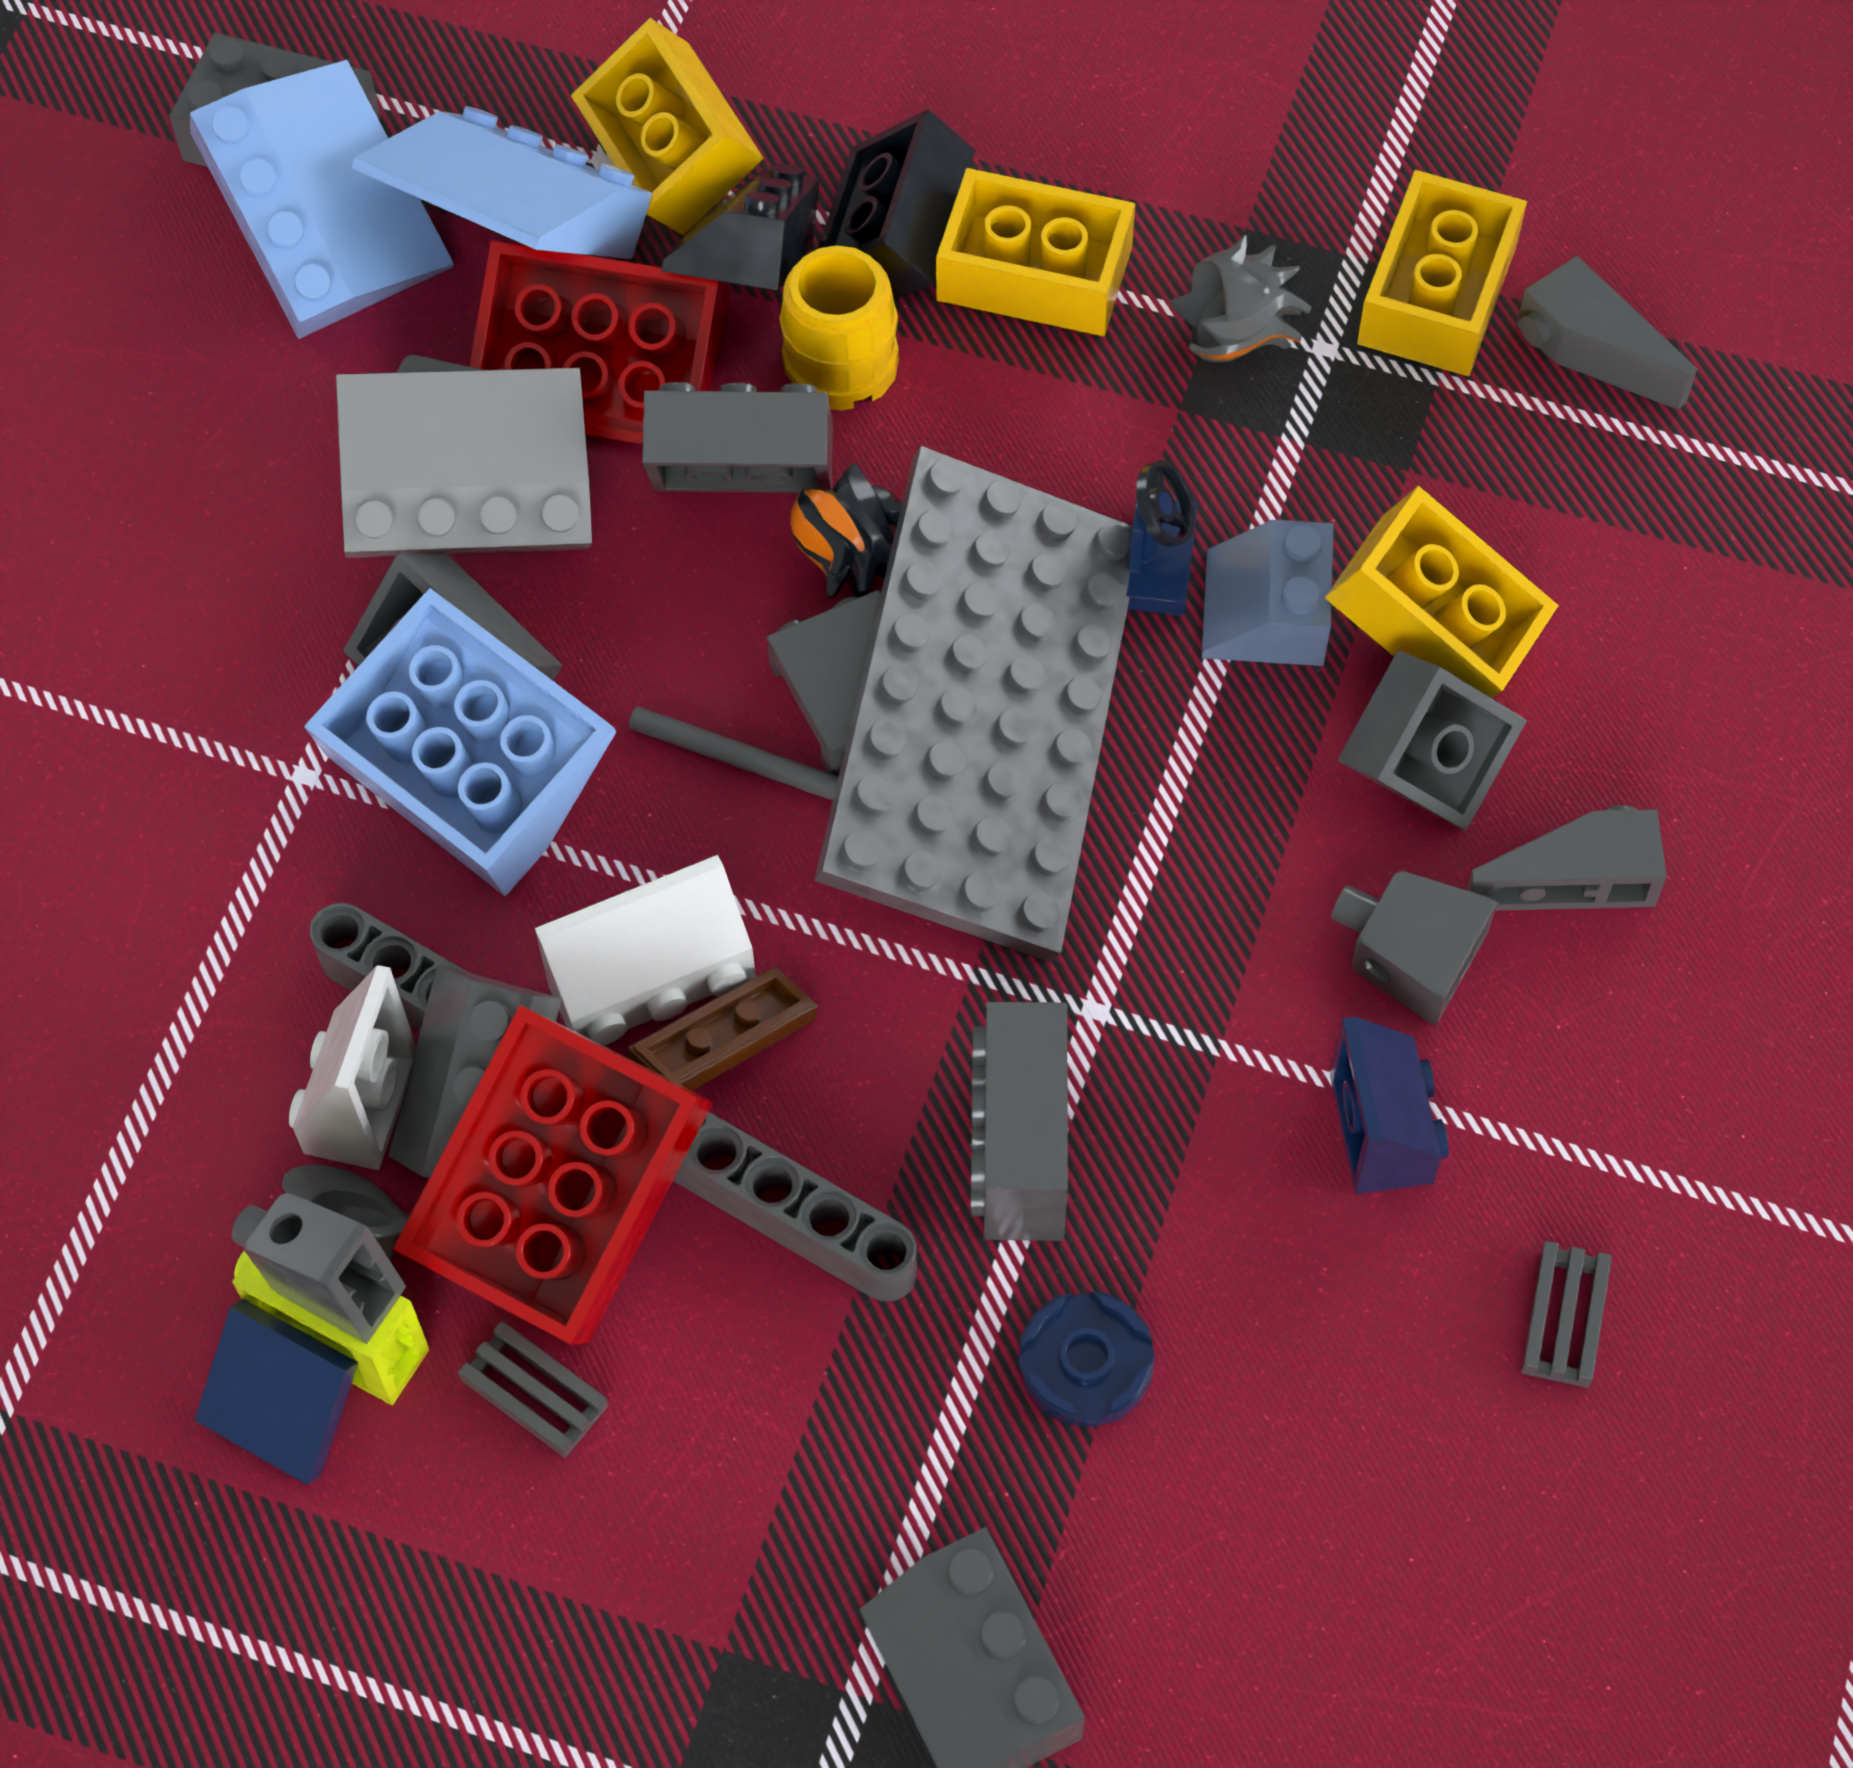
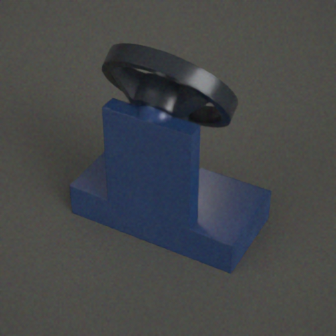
M1159 460L1146 464L1140 470L1137 478V497L1129 561L1131 573L1126 596L1130 597L1128 610L1185 616L1198 502H1193L1190 489L1180 471L1170 462ZM1163 474L1173 485L1178 500H1174L1170 490L1165 487Z

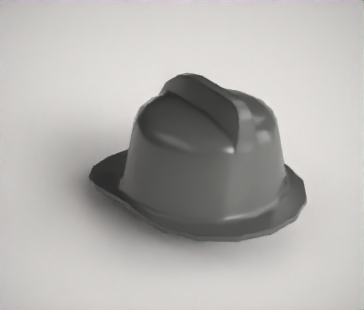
M325 1165L294 1167L284 1174L281 1187L285 1193H292L368 1226L391 1261L395 1251L393 1248L410 1216L400 1210L379 1187L351 1171Z

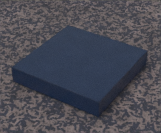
M242 1299L229 1309L194 1421L309 1485L321 1476L359 1362L251 1302Z

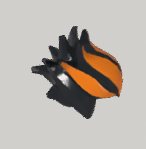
M856 463L851 464L844 471L832 490L801 489L791 509L790 524L794 541L797 547L826 574L828 598H834L845 582L851 587V597H862L869 593L875 573L885 579L902 503L898 497L888 489L871 485Z

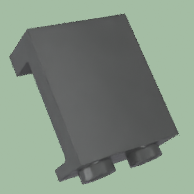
M879 590L862 597L846 598L829 611L805 621H791L783 625L776 633L767 636L769 666L775 676H783L820 743L823 767L827 773L839 776L881 594Z

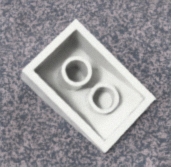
M377 965L334 1010L327 1032L320 1031L314 1040L310 1055V1066L313 1069L306 1090L299 1089L296 1092L289 1113V1125L293 1128L304 1154L378 1171L380 1169L402 1105L416 1050V1044L389 967Z

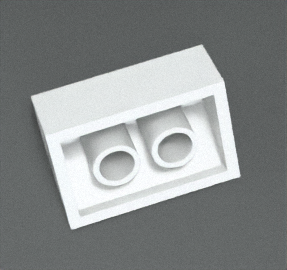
M718 855L535 928L548 986L553 996L562 998L559 1010L567 1028L601 1045H607L618 1040L628 1029L652 1019L655 1021L671 1019L680 1014L687 1005L711 995L720 997L746 983L747 980L756 977L753 949L726 872Z

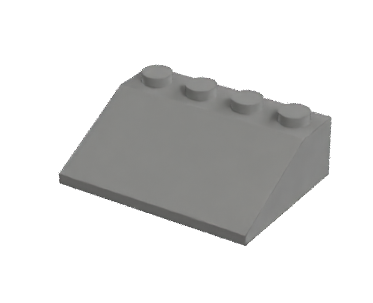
M580 368L336 375L344 552L346 558L396 556L400 553L445 552L446 554L589 549L592 544Z

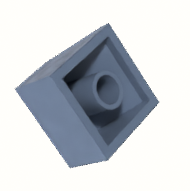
M1272 519L1207 549L1201 658L1324 666L1331 628V603L1325 599V596L1332 588L1334 523Z

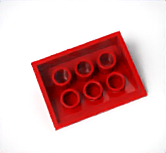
M491 240L469 367L481 370L580 368L585 436L643 446L644 391H659L661 384L671 382L692 384L696 387V391H709L721 348L731 288L723 281L662 272V267L575 253L536 250L525 245Z
M519 1005L393 1250L570 1345L589 1344L713 1102L663 1075L525 1006Z

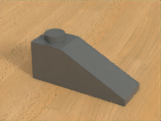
M1578 256L1572 258L1524 290L1516 326L1530 345L1540 348L1554 363L1677 410L1687 403L1697 368Z
M1618 805L1603 811H1592L1473 869L1466 890L1498 901L1495 911L1655 907L1667 878L1658 810H1637L1631 806Z

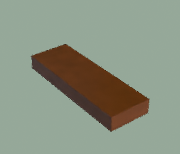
M774 966L628 1047L626 1057L692 1091L815 1021L818 1005Z

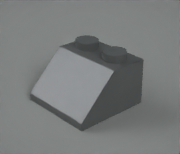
M1398 650L1337 761L1385 789L1466 831L1527 720L1443 668Z

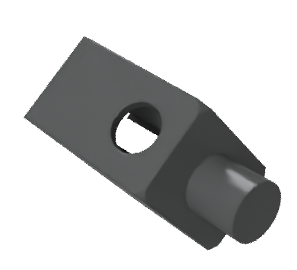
M1400 871L1394 874L1380 900L1350 885H1346L1334 906L1331 919L1360 933L1351 964L1354 970L1422 1019L1437 1026L1490 930L1498 901L1409 872Z
M288 1192L280 1195L268 1212L255 1205H250L238 1215L232 1228L233 1242L245 1248L244 1251L275 1292L365 1344L369 1342L406 1288V1285L368 1226Z

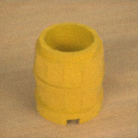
M836 245L819 248L804 256L788 274L783 289L779 321L784 340L782 361L785 375L787 374L792 384H809L817 387V392L828 393L830 409L833 410L853 409L854 401L864 400L871 395L873 402L883 396L894 382L899 364V348L895 337L898 315L887 273L870 255L852 247Z

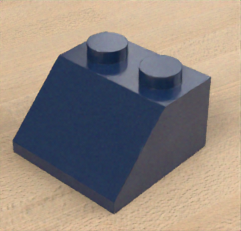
M1358 1017L1343 1018L1330 1070V1080L1355 1194L1433 1184L1441 1159L1448 1157V1139L1443 1120H1433L1428 1099L1434 1097V1078L1429 1060H1419L1413 1036Z

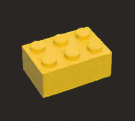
M649 18L571 95L614 166L634 174L632 184L653 193L646 214L681 235H684L764 159L690 44L652 18Z
M966 168L936 256L937 301L1105 337L1132 250L1135 203Z
M1415 170L1364 300L1357 344L1469 377L1517 247L1527 201Z
M1417 486L1382 515L1325 596L1326 600L1391 655L1395 656L1399 650L1437 665L1490 698L1503 691L1559 606L1420 486Z

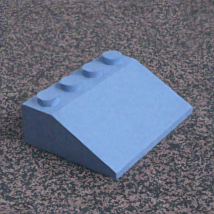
M348 60L244 88L190 112L191 135L298 339L454 266L420 198L351 168L355 156L387 140L388 137Z
M465 106L463 115L439 111L362 152L353 159L351 168L536 250L632 259L653 194L633 185L632 182L635 175L628 171L607 164H601L600 169L597 170L586 165L588 155L583 152L555 144L554 150H550L541 146L542 135L510 125L508 131L496 127L497 116Z
M431 588L427 590L304 726L328 758L503 896H506L547 850L616 734V730L612 725Z

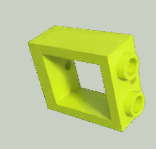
M243 1251L238 1259L234 1271L235 1278L232 1283L241 1300L245 1299L359 1362L352 1384L393 1406L430 1350L410 1300L400 1295L374 1335L365 1344L275 1292L245 1251Z

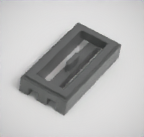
M1544 1242L1541 1249L1521 1374L1585 1388L1590 1387L1593 1380L1612 1255L1599 1252L1597 1257L1584 1255L1585 1249L1571 1247L1570 1251L1558 1249V1243ZM1556 1266L1565 1268L1567 1271L1552 1363L1539 1361L1554 1267ZM1583 1272L1592 1274L1578 1368L1575 1369L1566 1366L1581 1273Z
M501 1320L493 1330L494 1337L488 1344L484 1341L475 1351L476 1358L470 1364L466 1362L458 1371L459 1378L562 1457L566 1458L609 1406L607 1398ZM506 1348L587 1408L580 1413L502 1355V1352ZM490 1367L494 1368L571 1427L565 1434L561 1433L484 1375Z

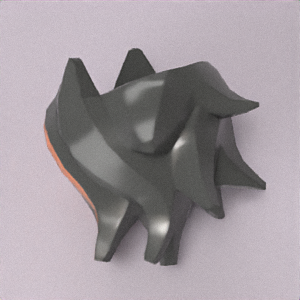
M1243 235L1229 249L1214 253L1197 263L1191 277V292L1169 301L1180 317L1193 326L1191 343L1188 349L1201 359L1215 363L1229 362L1264 345L1273 344L1287 349L1292 346L1287 339L1296 342L1301 341L1302 335L1300 332L1284 321L1281 316L1300 315L1302 311L1309 313L1312 307L1300 297L1281 287L1282 284L1299 271L1300 267L1279 268L1272 266L1276 246L1271 245L1259 254L1246 255L1247 236Z

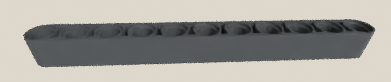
M334 903L322 908L314 916L310 924L309 935L323 972L331 980L351 992L377 965L389 967L391 970L396 968L408 969L402 977L396 978L394 981L409 1026L419 1032L422 1027L437 965L467 972L368 913L347 903ZM344 938L356 939L350 946L345 948H331L337 941ZM708 1112L673 1180L674 1182L871 1298L879 1301H896L905 1297L913 1289L917 1280L916 1241L909 1229L888 1215ZM715 1155H725L734 1160L728 1167L721 1170H711L703 1166V1163L708 1158ZM771 1187H780L790 1193L784 1200L777 1203H767L758 1198V1195ZM825 1220H837L847 1226L840 1234L835 1236H823L814 1230L820 1222ZM881 1253H894L904 1260L898 1267L891 1270H882L870 1263L876 1255Z

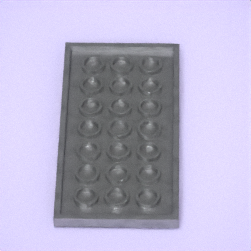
M923 446L919 448L911 463L814 881L1052 962L1061 954L1130 597H1127L1126 593L1131 573L1129 561L1133 526Z

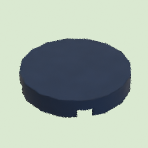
M1089 1291V1295L1078 1294L1072 1296V1293L1057 1296L1033 1314L1022 1333L1019 1371L1025 1390L1042 1412L1067 1425L1096 1427L1120 1420L1140 1404L1152 1382L1154 1350L1147 1324L1130 1305L1107 1293Z

